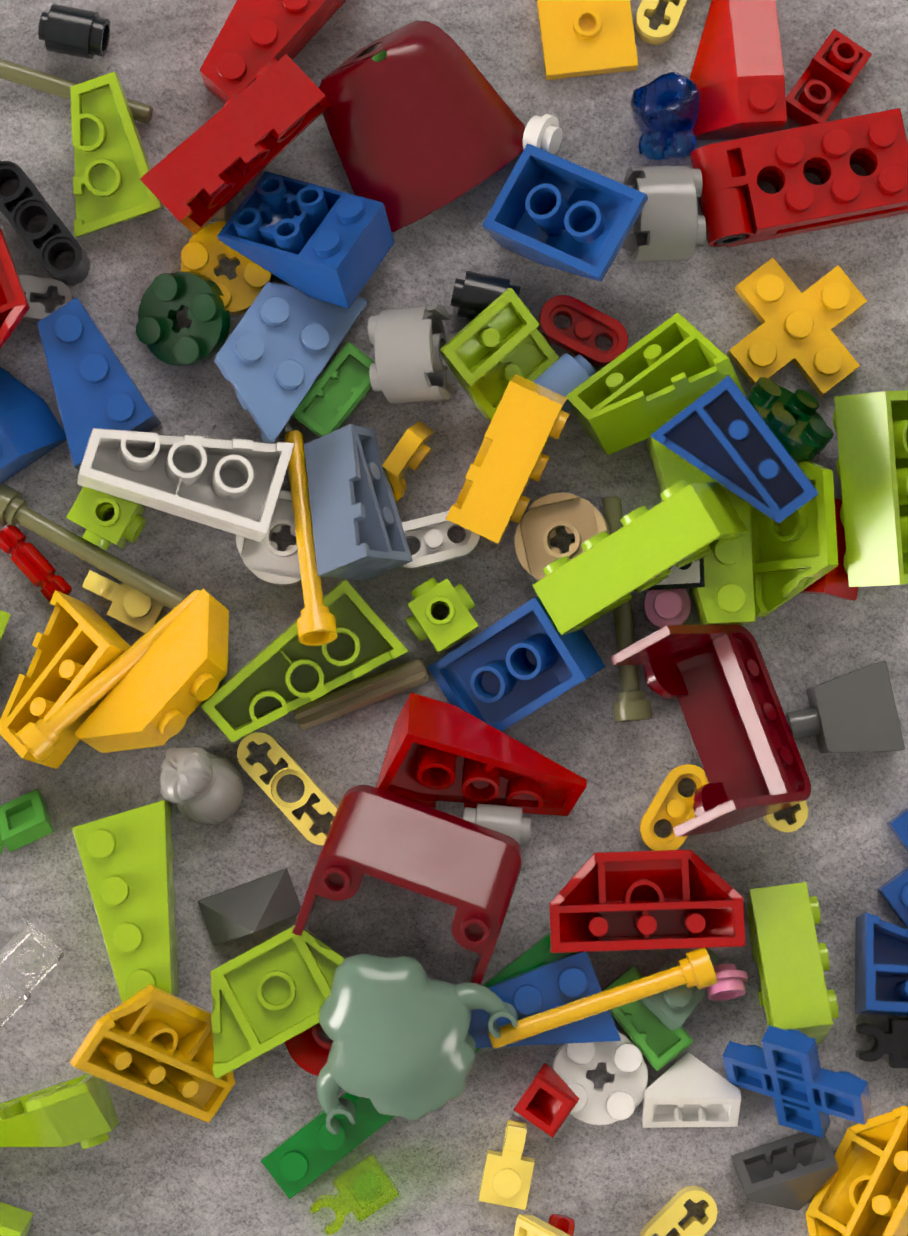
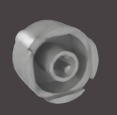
M687 165L629 167L625 174L624 185H632L633 189L648 196L647 202L624 241L626 251L635 250L629 258L630 261L637 263L690 260L695 253L696 244H704L706 239L705 217L698 215L697 198L701 197L703 186L701 170L690 169Z
M443 305L383 310L379 316H371L369 318L368 334L371 343L375 347L376 362L370 366V383L375 392L383 391L386 399L391 404L448 400L452 397L453 393L446 389L448 385H456L457 379L439 350L455 334L454 332L445 333L442 320L451 319Z

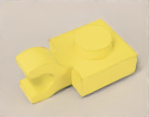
M91 570L82 585L83 588L112 601L106 615L144 633L157 624L165 607L123 582L120 585Z
M508 1119L502 1152L487 1150L479 1191V1201L526 1210L535 1164L534 1158L522 1156L527 1134L526 1122Z

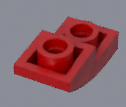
M833 29L811 60L805 72L787 95V116L802 126L826 122L864 68L872 53L836 29Z

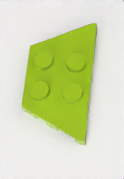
M793 459L819 494L780 523H777L749 504L755 617L768 616L838 566L833 470L811 461Z
M294 926L212 970L213 1074L215 1078L222 1077L320 1023V1008L330 995L335 970L346 958L305 929L301 936L293 934Z

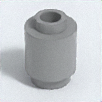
M477 804V808L465 807L464 820L508 835L515 839L520 846L529 845L531 818L522 817L521 807Z

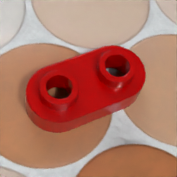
M558 295L552 297L541 309L539 327L543 336L548 341L575 355H582L588 362L594 365L606 366L626 351L628 334L625 327L618 320L572 296ZM564 315L569 318L571 325L566 329H559L553 322L554 318ZM598 337H607L611 341L612 347L606 351L599 350L595 345V340Z

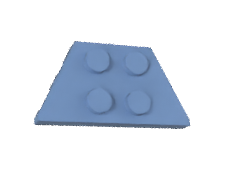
M270 282L265 284L214 360L224 378L233 384L236 391L235 396L244 411L248 410L262 432L260 437L264 443L275 442L368 303L367 300L357 297L348 309L308 297L293 286Z

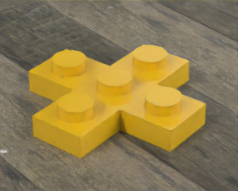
M773 257L736 285L734 290L762 325L729 349L727 354L752 386L760 377L770 379L792 361L817 394L822 397L860 366L832 331V329L867 302L839 265L803 293H801Z

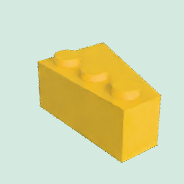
M517 374L514 375L484 435L485 438L478 454L468 469L465 483L456 503L451 506L446 520L495 543H499L511 521L517 524L520 523L531 498L523 495L530 479L539 482L550 459V456L542 453L549 437L559 439L570 415L562 410L567 397Z
M55 590L49 603L55 606L44 633L37 632L32 646L36 647L37 650L26 676L22 674L18 676L0 719V735L22 759L58 769L80 741L74 732L114 687L58 736L61 740L54 746L56 751L43 763H40L27 750L15 734L30 721L33 724L41 718L46 721L124 653L130 645L89 604Z

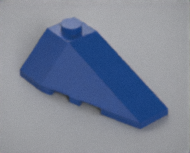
M0 366V484H2L67 441L64 429L46 402Z

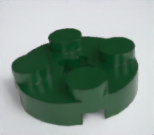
M180 271L164 273L155 277L153 283L145 291L139 306V321L136 324V335L139 341L146 344L150 352L158 359L174 366L195 365L218 354L225 344L230 330L229 310L224 309V303L220 297L224 295L219 286L210 278L196 272ZM185 306L188 308L187 317L192 320V324L190 327H182L180 329L177 325L176 315Z
M760 377L746 396V399L793 459L802 461L812 460L823 451L834 436L833 431L816 411L819 408V402L804 390L798 389L793 393L778 386L768 378Z

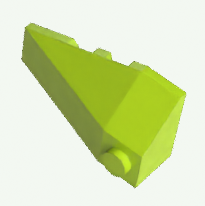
M87 1073L0 1103V1147H67L80 1142L82 1149H87L110 1139L108 1132L112 1131L119 1124V1120L106 1080Z

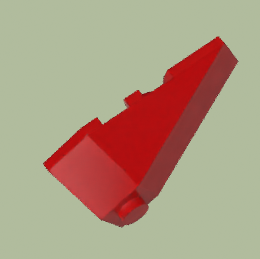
M711 0L684 95L687 141L739 139L781 131L787 122L786 94L776 0Z
M411 692L394 724L376 788L431 808H436V801L464 803V810L465 807L477 808V804H493L521 807L522 813L568 816L587 787V780L461 708Z

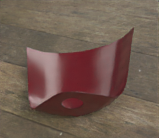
M416 20L366 45L323 78L319 89L326 95L330 106L323 112V117L353 192L356 196L384 204L392 233L452 202L501 170L524 151L522 140L526 126L457 43L440 27L429 21ZM381 43V45H379L373 51L367 53L364 56L358 57L360 54H362L369 48ZM386 50L387 56L384 60L380 62L372 60L373 56Z

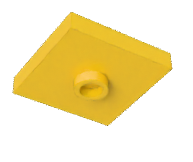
M536 0L546 80L637 70L638 59L630 0Z

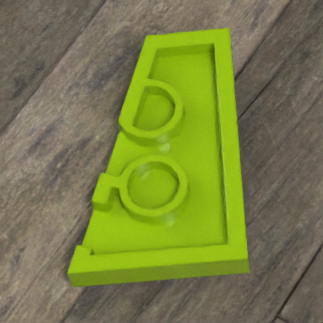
M114 71L71 86V130L75 171L73 195H75L76 211L74 237L79 238L163 209L164 205L140 180L151 168L118 73Z

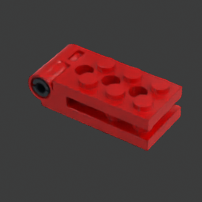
M900 108L713 143L697 148L690 153L692 169H700L702 174V194L698 198L702 215L706 221V237L710 247L727 246L729 248L908 213V142ZM850 164L860 165L865 170L867 176H860L854 173ZM809 172L817 175L822 184L815 185L808 182L804 173ZM766 181L771 183L777 193L769 194L762 191L757 182Z

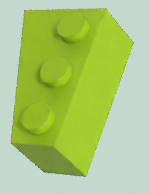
M677 312L565 397H567L584 432L607 455H610L649 438L651 434L728 375L745 396L746 394L730 359Z
M807 882L749 889L745 903L753 961L757 963L761 991H758L759 1006H764L767 1025L784 1030H799L808 1037L815 1038L816 1044H822L833 1026V1019H838L839 1009L834 989L827 990L824 972L829 971L830 962L826 943H818L815 925L821 923L818 899L816 896H809Z

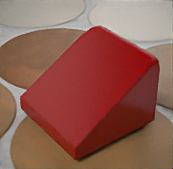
M544 1063L513 1110L553 1138L579 1101V1098L554 1069Z

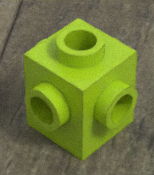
M84 486L66 517L71 522L86 529L82 536L83 539L105 551L108 550L111 543L121 549H124L128 541L134 543L146 524V518L142 517L145 508L141 504ZM115 510L113 518L106 521L107 514Z
M433 577L410 592L414 600L409 602L407 606L412 615L405 618L419 642L421 643L428 638L438 654L478 629V624L469 612L476 606L461 583L453 587L446 578L438 584ZM437 606H444L449 610V615L443 620H437L431 615V612Z

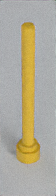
M292 430L284 435L285 443H294L288 463V473L305 606L300 612L301 617L297 620L299 642L304 645L317 646L334 641L337 638L335 616L330 613L327 606H324L321 578L317 573L303 434L298 430Z
M194 590L46 721L42 718L35 724L30 721L15 734L27 750L40 763L49 758L56 751L54 746L61 740L58 736L122 680L198 595L200 590Z
M698 948L686 952V958L678 960L679 966L517 1020V1028L513 1026L512 1022L500 1026V1038H495L488 1032L492 1047L497 1049L686 984L687 988L697 986L698 990L717 984V978L706 948Z

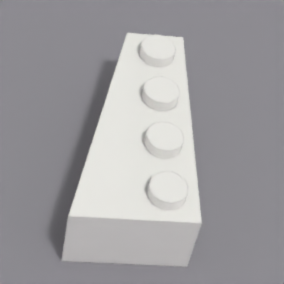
M93 428L78 474L77 484L261 542L267 534L294 443L277 442L273 444L244 439H205L203 436L158 435V433Z

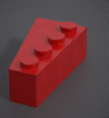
M237 0L199 70L206 89L225 104L234 94L243 91L256 80L255 76L258 71L271 59L276 58L280 60L287 54L293 60L347 0Z
M287 54L280 60L273 58L258 71L255 76L256 80L243 91L234 94L219 112L140 178L143 184L173 216L195 235L330 106L326 95Z

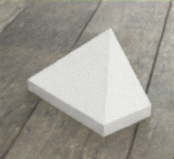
M687 1052L644 1091L642 1128L738 1127L741 1104L740 1089Z

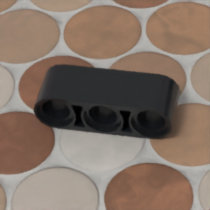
M0 161V188L9 179H17L20 183L18 190L10 196L0 195V211L53 279L62 281L67 286L81 283L87 277L90 270V260L86 252L25 172L16 163ZM37 215L47 216L48 221L42 231L38 233L27 232L28 223L33 217ZM65 251L76 253L75 262L71 267L65 270L55 268L56 258Z

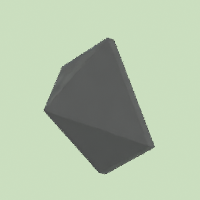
M287 868L197 901L213 946L257 932L296 916L301 908Z
M805 1132L731 1155L747 1200L798 1211L839 1170L826 1136L821 1138Z

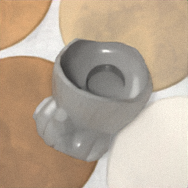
M171 747L166 750V758L162 763V772L160 774V792L166 800L175 803L181 814L198 824L217 825L225 822L238 811L243 801L244 784L240 772L231 761L199 747Z

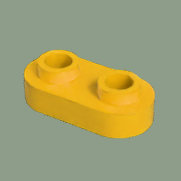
M683 764L674 767L668 772L639 823V834L647 847L652 850H676L684 843L687 836L676 837L673 828L696 817L693 810L695 791L709 783L702 768L692 764ZM683 779H690L694 783V793L689 797H683L678 791V784ZM661 819L667 820L671 826L669 835L663 838L658 837L654 832L655 823Z

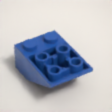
M267 171L263 173L217 235L219 241L308 297L348 309L395 243L382 202Z

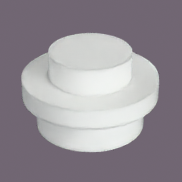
M545 114L542 117L538 115L533 116L529 120L523 134V149H525L528 143L551 154H555L561 145L563 131L559 128L558 118L550 114Z

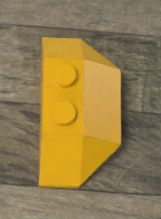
M203 588L74 734L101 753L157 747L166 744L171 737L177 735L183 729L186 720L200 704L215 693L218 684L229 673V610Z
M151 984L98 1019L70 1061V1064L76 1069L207 1123H210L235 1085L233 1071L218 1079L213 1074L212 1013Z
M903 1105L893 1109L891 1112L867 1120L865 1125L859 1123L847 1129L834 1155L839 1170L815 1193L805 1213L809 1236H908V1107Z

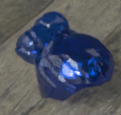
M669 72L658 76L649 84L633 90L631 98L632 114L639 130L642 132L638 143L639 153L643 154L647 159L656 161L690 156V153L696 149V138L692 129L697 121L700 109V90L698 85L680 73Z

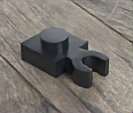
M889 1018V1031H882L870 1023L856 1025L857 1033L872 1034L874 1037V1045L870 1050L855 1051L857 1058L866 1062H873L879 1060L884 1054H889L890 1067L908 1068V1018Z

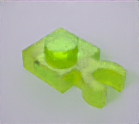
M372 1152L334 1178L333 1184L339 1193L336 1195L324 1194L317 1197L311 1204L310 1211L314 1214L323 1207L333 1209L336 1218L324 1227L326 1235H331L341 1229L345 1216L350 1212L354 1214L360 1223L398 1197L400 1191Z

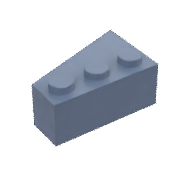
M349 424L304 444L318 576L368 580L412 562L386 469L382 466L384 461L374 429Z

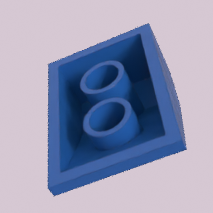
M527 143L484 220L482 227L501 247L538 264L602 282L647 202L648 196L645 193Z
M536 596L428 666V669L450 704L461 708L502 732L606 666L583 629L561 635L539 596Z

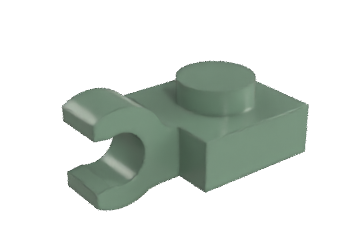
M706 948L714 967L720 957L712 949ZM672 960L665 963L658 972L678 965ZM686 984L640 999V1001L663 1024L673 1031L681 1027L707 993L703 989L698 990L697 986L687 988Z

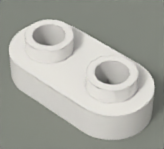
M449 511L402 522L406 539L415 538L421 546L416 554L411 555L413 561L400 567L418 569L465 557L476 549L480 535L446 520ZM453 527H461L465 531L466 537L460 543H453L447 536L448 531Z

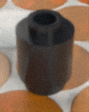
M53 4L49 13L43 12L41 14L38 37L39 40L45 41L46 50L50 52L92 59L94 55L104 57L109 44L110 21L109 19L100 18L98 12Z
M466 271L465 280L455 279L450 306L459 307L458 317L473 320L508 288H512L519 297L521 286L511 285L510 279Z

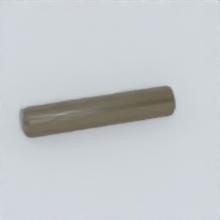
M414 659L310 701L295 709L294 716L300 729L307 730L425 684L429 680V676L421 659Z

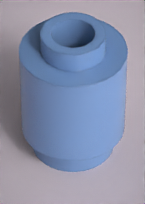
M565 353L533 382L562 396H567L594 375L596 371L582 355L578 354L573 358ZM566 400L562 408L567 413L572 410L568 400Z

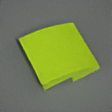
M512 288L504 291L439 350L462 388L486 420L489 421L492 420L506 388L515 374L533 382L559 359L558 355L538 331L537 327L540 324Z

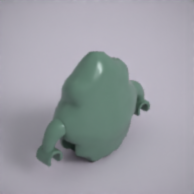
M360 954L346 958L335 970L330 995L321 1006L319 1016L324 1032L333 1041L327 1063L318 1075L316 1088L319 1103L327 1114L326 1127L331 1134L339 1133L340 1124L334 1117L336 1114L346 1115L350 1123L355 1124L356 1107L350 1100L338 1098L341 1088L349 1094L369 1098L380 1114L401 1116L412 1121H417L429 1112L441 1109L448 1101L464 1093L467 1075L475 1061L474 1051L476 1045L474 1039L468 1033L472 1018L471 1010L482 1009L489 1013V1032L493 1037L500 1038L501 1029L495 1020L499 1017H507L511 1020L513 1026L517 1028L516 1009L511 1004L502 1002L493 991L477 983L465 982L456 985L442 980L430 979L419 961L412 957L398 956L385 958Z

